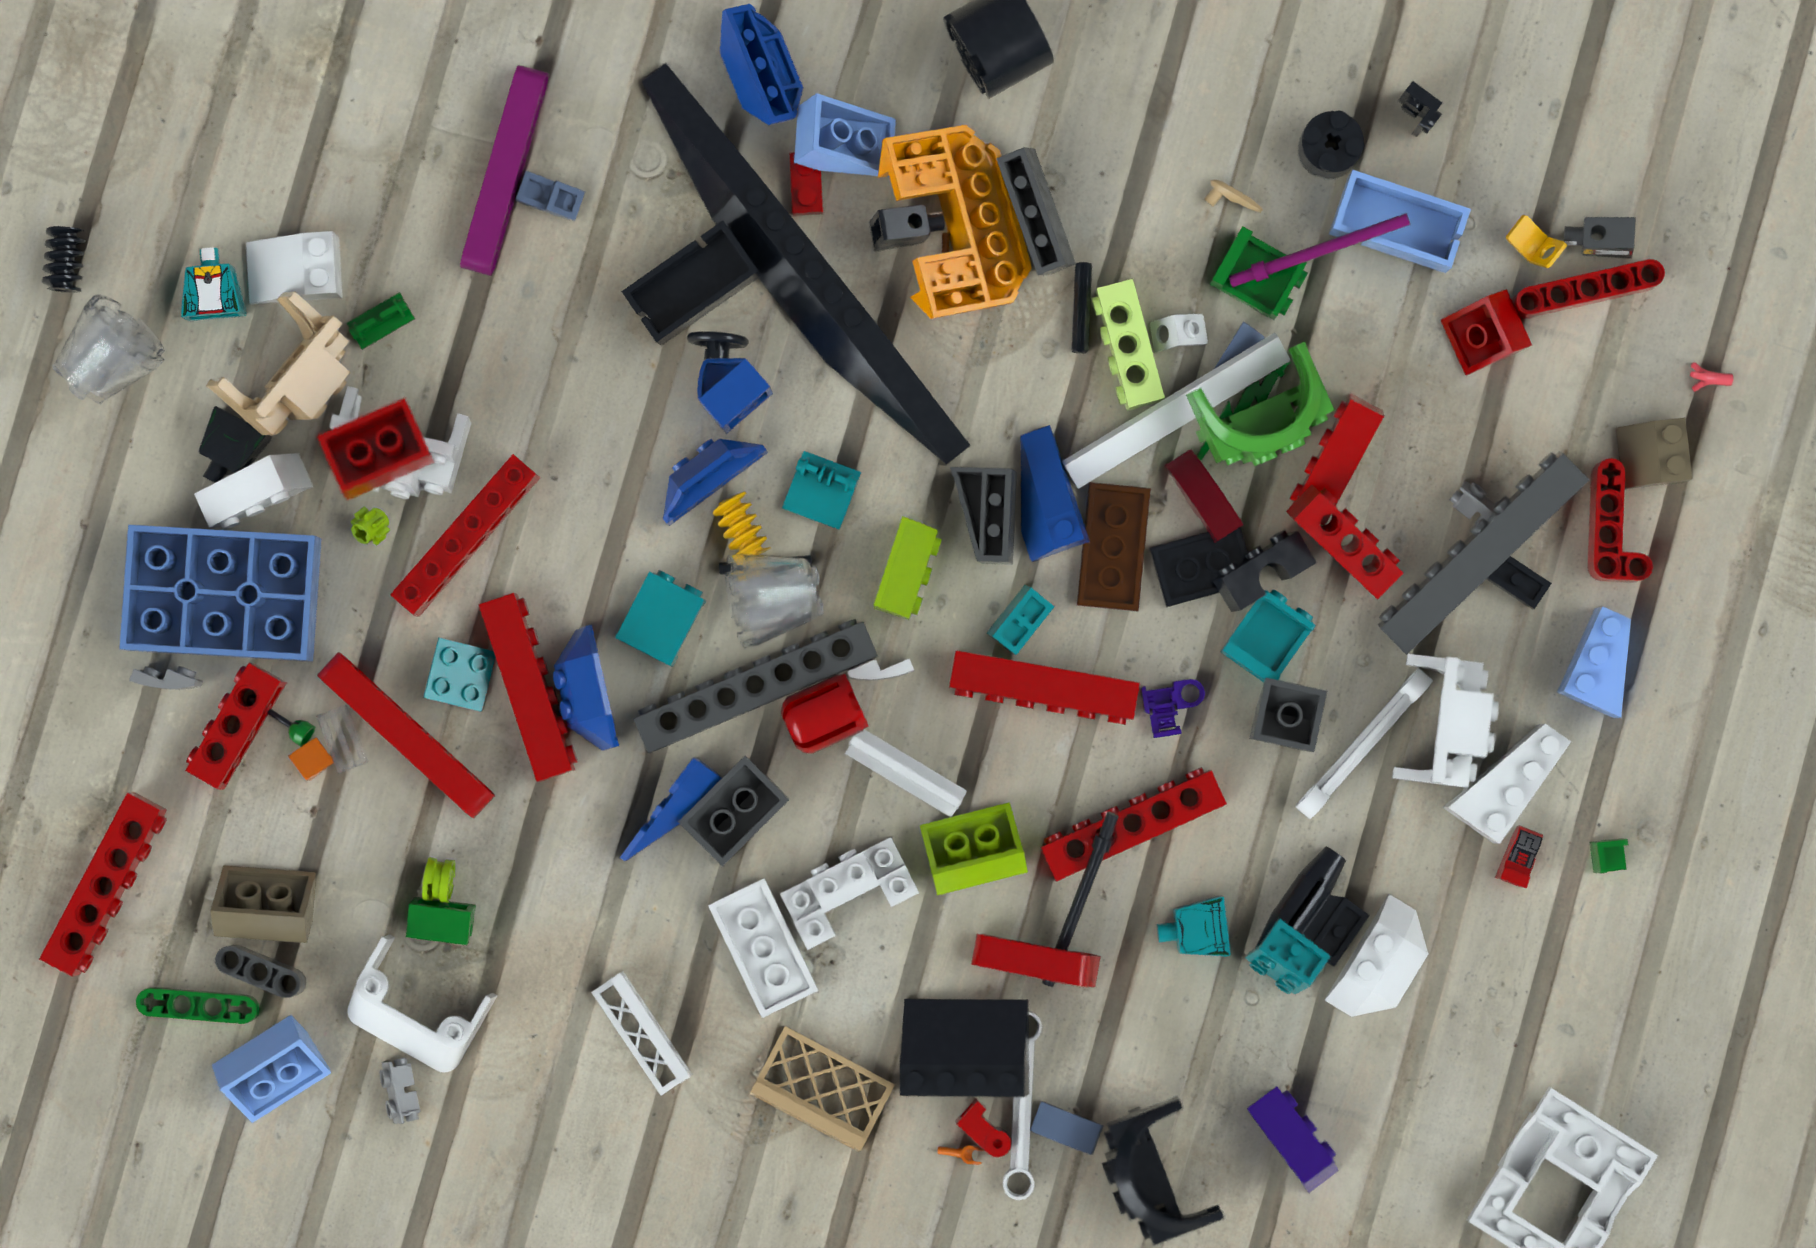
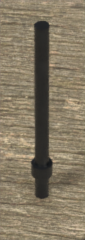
M1107 812L1100 832L1094 836L1091 844L1093 850L1055 946L1057 949L1068 950L1104 854L1109 852L1113 839H1111V836L1119 818L1115 813ZM1042 980L1043 984L1053 987L1055 984L1054 981Z

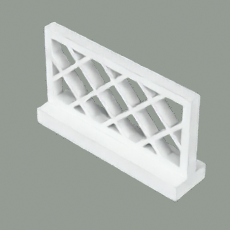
M863 729V732L853 736L849 743L850 746L845 752L846 755L949 817L953 816L967 792L965 789Z

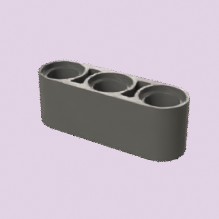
M235 944L223 947L216 954L215 963L219 971L283 998L294 997L302 993L306 987V977L300 970L241 945ZM229 951H234L239 957L238 965L235 968L230 967L226 963V955ZM257 963H263L267 967L268 973L264 980L257 978L254 973ZM287 974L293 976L296 980V988L292 992L286 990L283 986V979Z

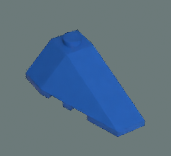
M693 757L668 790L669 796L658 804L650 816V821L643 825L620 858L628 861L679 826V821L723 777L700 759Z

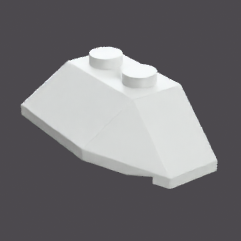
M1388 894L1324 1000L1351 1017L1396 1008L1428 956L1416 910Z

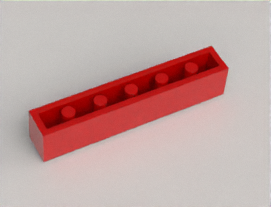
M511 593L478 604L536 782L574 771V763H577L578 759L573 745L567 746L564 734L568 733L567 725L562 716H557L554 705L559 703L554 687H548L544 675L549 674L548 667L543 656L538 658L535 646L539 645V640L534 627H528L525 616L530 615L524 597L519 599L518 594Z
M956 650L949 688L955 689L954 695L973 698V692L986 695V701L1003 703L1004 698L1016 700L1015 706L1034 709L1035 703L1047 705L1046 711L1064 714L1065 709L1077 711V717L1095 720L1096 714L1108 716L1107 722L1126 725V720H1134L1140 683Z

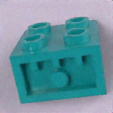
M1278 919L1260 946L1249 952L1245 959L1251 962L1250 967L1255 972L1263 976L1267 974L1276 981L1275 985L1281 991L1296 995L1312 985L1331 956L1284 921Z

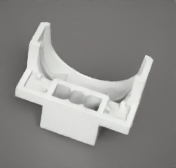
M347 386L339 416L332 415L331 429L358 418L362 398L358 395V388ZM457 413L448 443L424 437L435 463L371 491L379 492V489L382 488L391 491V495L401 499H409L410 496L419 497L421 490L436 495H442L443 491L452 493L471 427L469 417Z
M1415 654L1407 655L1406 665L1439 672L1444 675V682L1441 693L1433 769L1414 770L1394 767L1392 779L1468 788L1469 782H1475L1477 764L1471 762L1475 758L1484 759L1487 756V752H1493L1495 733H1489L1491 721H1497L1499 702L1493 701L1494 694L1481 693L1480 689H1486L1488 681V671L1483 670V663L1459 660L1460 658L1454 657L1439 658ZM1448 753L1457 754L1452 760L1447 759Z

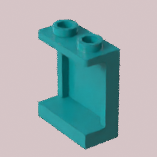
M661 570L657 574L649 571L615 638L673 667L678 658L677 655L706 600L700 598L703 593L702 591L686 584L684 589L673 584L675 580L673 576Z
M1274 589L1271 592L1264 590L1266 595L1255 601L1220 651L1263 683L1265 678L1279 680L1283 670L1310 632L1316 627L1311 622L1313 616L1300 607L1296 611L1285 604L1288 599Z

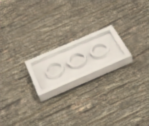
M765 878L708 905L762 1018L818 991L815 981Z

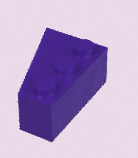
M1276 1086L1248 1107L1247 1110L1290 1169L1293 1170L1308 1193H1310L1339 1171L1332 1159L1336 1156V1153L1326 1140L1322 1143L1317 1140L1313 1134L1317 1131V1128L1308 1116L1305 1115L1301 1118L1294 1109L1298 1106V1103L1289 1091L1286 1090L1282 1093Z

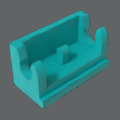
M1024 585L986 634L1002 644L1005 649L1017 655L1055 606L1033 588Z

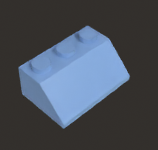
M292 1015L212 1064L220 1091L252 1123L331 1074L329 1066L308 1032Z

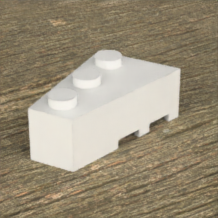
M299 453L269 455L198 491L194 495L208 527L221 526L223 530L240 524L239 519L258 515L264 512L266 507L286 501L291 496L312 488L313 484Z

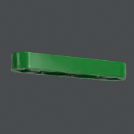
M153 987L141 991L136 999L138 1011L150 1017L245 1024L255 1020L260 1011L258 1001L253 996L243 994ZM152 993L154 994V999L166 1000V994H170L167 1001L168 1012H164L166 1005L153 1006L152 1010H149L150 1006L144 1004V999L150 997ZM180 995L186 996L190 1000L191 1006L186 1013H180L175 1009V999ZM210 998H216L221 1003V1012L216 1016L208 1014L205 1009L206 1002ZM228 999H232L230 1006H240L243 1004V1001H247V1007H252V1012L246 1014L245 1018H243L242 1012L230 1011V1017H226L229 1009Z

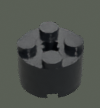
M1327 111L1318 114L1309 121L1299 139L1298 156L1303 167L1309 173L1325 179H1335L1345 175L1353 168L1364 149L1362 130L1359 124L1343 111ZM1327 140L1336 143L1335 149L1325 147Z

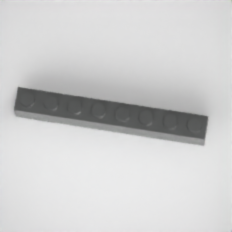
M1560 451L1556 454L1553 452L1549 453L1539 463L1541 469L1533 476L1530 474L1526 475L1516 485L1518 491L1510 498L1507 496L1503 497L1493 507L1495 513L1489 519H1480L1470 529L1472 535L1466 541H1457L1448 550L1447 553L1450 556L1442 564L1438 561L1425 572L1424 575L1427 578L1419 586L1416 583L1411 585L1402 594L1404 600L1396 608L1391 605L1380 615L1379 618L1382 621L1378 626L1406 655L1589 481L1564 453Z

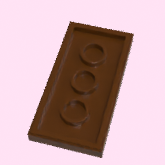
M1089 482L1085 528L1090 542L1082 546L1076 606L1139 611L1151 488Z

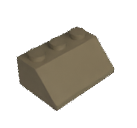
M223 865L210 910L214 936L307 943L313 922L316 872Z

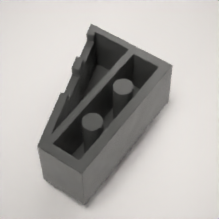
M950 467L958 490L960 504L966 518V525L976 560L982 564L1013 565L1017 472L1010 468Z

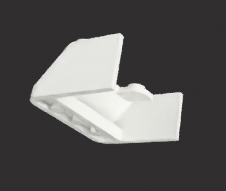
M392 935L381 937L357 980L347 1009L349 1019L355 1025L436 1071H452L459 1065L498 995L493 992L486 995L471 1022L459 1016H451L445 1019L437 1032L382 1002L388 992L389 982L385 974L377 969L395 937Z

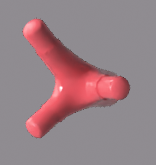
M1695 362L1691 364V368L1695 371H1691L1690 376L1700 380L1692 387L1694 392L1707 385L1731 386L1733 383V374L1712 372L1700 367Z

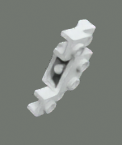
M891 837L858 854L855 849H852L838 857L841 863L831 868L828 863H825L811 870L813 877L780 893L807 950L836 936L825 913L879 885L891 907L919 893Z

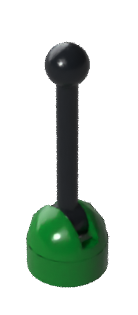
M249 695L247 698V704L251 706L256 701V695ZM270 709L268 711V715L288 727L289 738L300 747L308 743L315 732L316 727L307 721L296 720L292 723L274 710Z

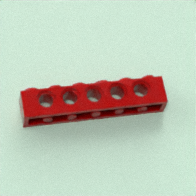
M512 454L393 590L390 596L412 615L419 617L541 477Z
M1202 767L1185 774L1187 780L1176 785L1174 780L1157 787L1158 794L1148 798L1146 793H1143L1128 800L1131 806L1119 811L1118 806H1114L1101 812L1102 819L1091 823L1088 818L1073 825L1074 832L1062 836L1061 831L1044 838L1045 845L1041 846L1040 849L1055 881L1057 882L1086 868L1093 850L1091 844L1095 832L1098 828L1102 827L1107 812L1115 813L1119 818L1112 833V845L1109 852L1104 854L1102 861L1227 805L1212 770L1204 772ZM1186 788L1193 789L1197 795L1196 802L1192 806H1185L1180 800V794ZM1157 801H1163L1168 806V814L1163 819H1157L1152 814V806ZM1129 814H1135L1140 819V826L1134 832L1127 831L1123 825L1124 818ZM1074 839L1080 840L1084 846L1083 853L1076 858L1070 857L1066 851L1067 844Z
M127 792L39 960L71 977L80 975L81 972L85 973L89 969L94 959L91 953L95 945H100L108 933V929L105 926L110 917L114 918L120 911L123 904L120 898L125 889L129 890L134 884L138 875L135 870L139 862H144L152 849V846L149 844L154 834L158 835L162 831L167 821V818L164 817L167 809L135 792ZM135 821L142 828V833L137 839L133 838L129 833L130 825ZM119 849L125 851L127 855V861L122 867L115 862V854ZM104 877L109 878L112 882V890L108 894L102 892L100 888V882ZM90 904L95 906L98 912V916L93 922L88 920L85 914L86 908ZM75 932L79 933L83 938V944L80 949L74 948L71 944V937Z

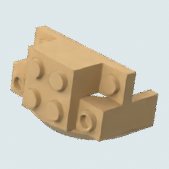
M295 291L282 293L277 298V301L296 321L304 340H302L265 385L267 389L265 392L267 394L262 400L259 397H256L254 400L248 398L224 377L219 381L210 379L206 385L261 435L280 433L288 423L287 417L290 420H312L313 418H318L326 410L327 405L325 403L331 395L338 394L346 385L345 378L350 373L339 362L345 354L343 348L349 342L338 331L342 323L333 315L321 316Z

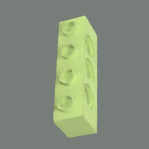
M1133 279L1097 288L1095 292L1096 297L1092 298V304L1096 316H1102L1104 326L1100 327V334L1103 344H1109L1112 356L1108 357L1111 374H1117L1120 386L1116 387L1119 404H1125L1127 411L1159 403L1165 399ZM1114 309H1122L1127 314V321L1121 324L1115 323L1111 319L1110 313ZM1124 338L1131 339L1135 344V350L1132 353L1122 352L1118 346L1119 341ZM1131 368L1141 370L1143 380L1139 383L1130 382L1126 375L1127 371Z

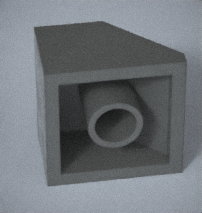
M1265 678L1256 706L1249 739L1307 752H1315L1327 691Z

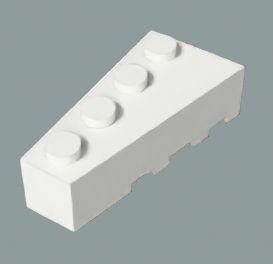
M1546 723L1538 724L1509 749L1505 755L1487 768L1475 782H1471L1468 788H1464L1461 793L1442 808L1492 843L1500 844L1571 741Z

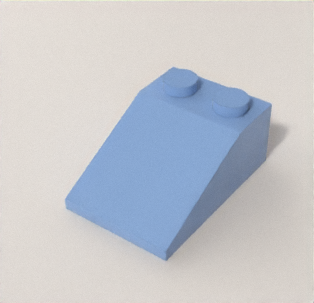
M816 93L798 106L794 163L819 171L878 176L882 140L895 136L896 119Z

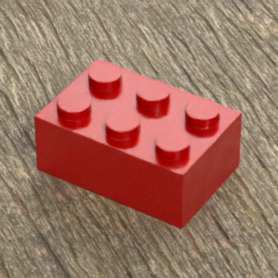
M405 398L317 436L338 486L347 501L435 463Z

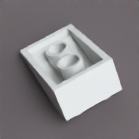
M333 231L299 233L246 242L250 304L277 303V298L282 293L293 291L299 294L305 301L343 298L339 237Z

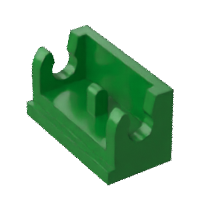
M414 897L409 904L406 937L468 945L470 936L472 937L476 905L451 901L443 903L436 899L427 901L421 897Z

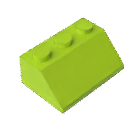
M902 516L873 605L874 609L910 620L911 614L918 615L923 600L922 597L918 596L921 584L925 586L928 584L933 568L927 567L931 555L937 556L942 539L937 538V529Z
M1010 802L920 825L937 896L1028 873L1024 850Z

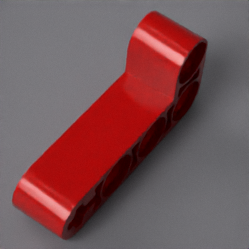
M1614 458L1599 462L1593 467L1591 472L1587 567L1589 574L1595 580L1638 582L1650 576L1653 564L1646 554L1622 552L1625 467L1619 460ZM1608 468L1609 472H1614V477L1608 479L1607 475H1602V470ZM1608 485V488L1614 487V490L1601 491V488ZM1603 496L1609 497L1613 501L1614 506L1610 513L1605 512L1601 508L1600 502ZM1602 527H1606L1612 532V540L1609 544L1601 541L1599 537ZM1601 558H1605L1611 563V571L1607 575L1598 569V562ZM1633 559L1639 561L1642 565V572L1639 576L1633 575L1629 570V564Z
M976 934L971 965L1069 985L1096 987L1101 956L985 934Z

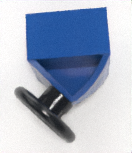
M710 331L689 333L687 335L689 343L707 347L704 352L705 361L702 363L698 377V400L727 434L767 400L773 392L768 383L746 358H729L730 349L744 348L749 344V340L746 337L732 333Z

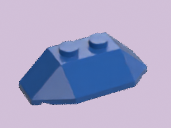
M751 4L732 7L722 11L720 55L742 108L767 125L796 118L803 85L780 30L764 16L757 13Z
M712 439L706 441L697 449L699 452L697 456L690 461L686 457L672 467L674 473L669 476L663 520L668 526L672 525L768 453L766 448L761 444L718 439L715 442Z
M587 625L575 630L554 665L553 681L555 687L560 692V713L562 718L566 720L567 727L603 751L618 747L619 743L592 625Z

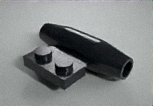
M1325 847L1298 874L1275 907L1255 948L1260 946L1275 922L1281 919L1329 954L1331 957L1327 963L1335 967L1370 916L1345 897L1330 895L1345 865L1346 859L1331 848Z

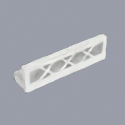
M624 971L591 992L660 1095H663L692 1075ZM614 985L622 997L621 1006L609 1005L601 993ZM612 1009L619 1011L618 1018L616 1017ZM623 1012L633 1013L639 1022L638 1032L624 1029L621 1024ZM629 1035L637 1037L636 1044H634ZM641 1037L651 1040L657 1049L655 1058L646 1057L639 1051ZM647 1061L654 1062L653 1070L651 1069ZM658 1063L668 1065L676 1077L664 1086L656 1076Z

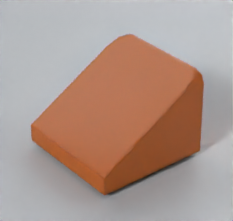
M317 737L288 756L307 781H311L335 763Z

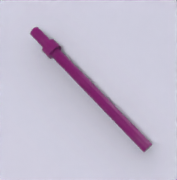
M1405 213L1266 263L1260 261L1251 264L1252 268L1229 275L1231 285L1235 287L1255 279L1259 282L1269 278V274L1409 226L1408 215Z

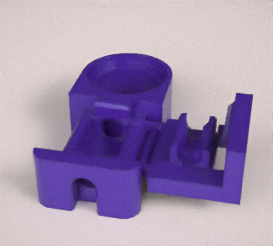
M1188 679L1172 682L1173 687L1146 691V686L1141 688L1144 712L1150 714L1149 709H1152L1153 715H1150L1153 738L1182 734L1180 726H1176L1174 715H1178V711H1175L1174 705H1176V710L1199 705L1205 696L1204 687L1200 682ZM1188 684L1196 686L1199 690L1198 699L1192 703L1186 702L1181 695L1183 687ZM1175 727V729L1159 731L1160 729Z

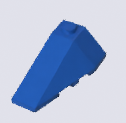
M1050 425L1021 435V533L1031 562L1090 542Z

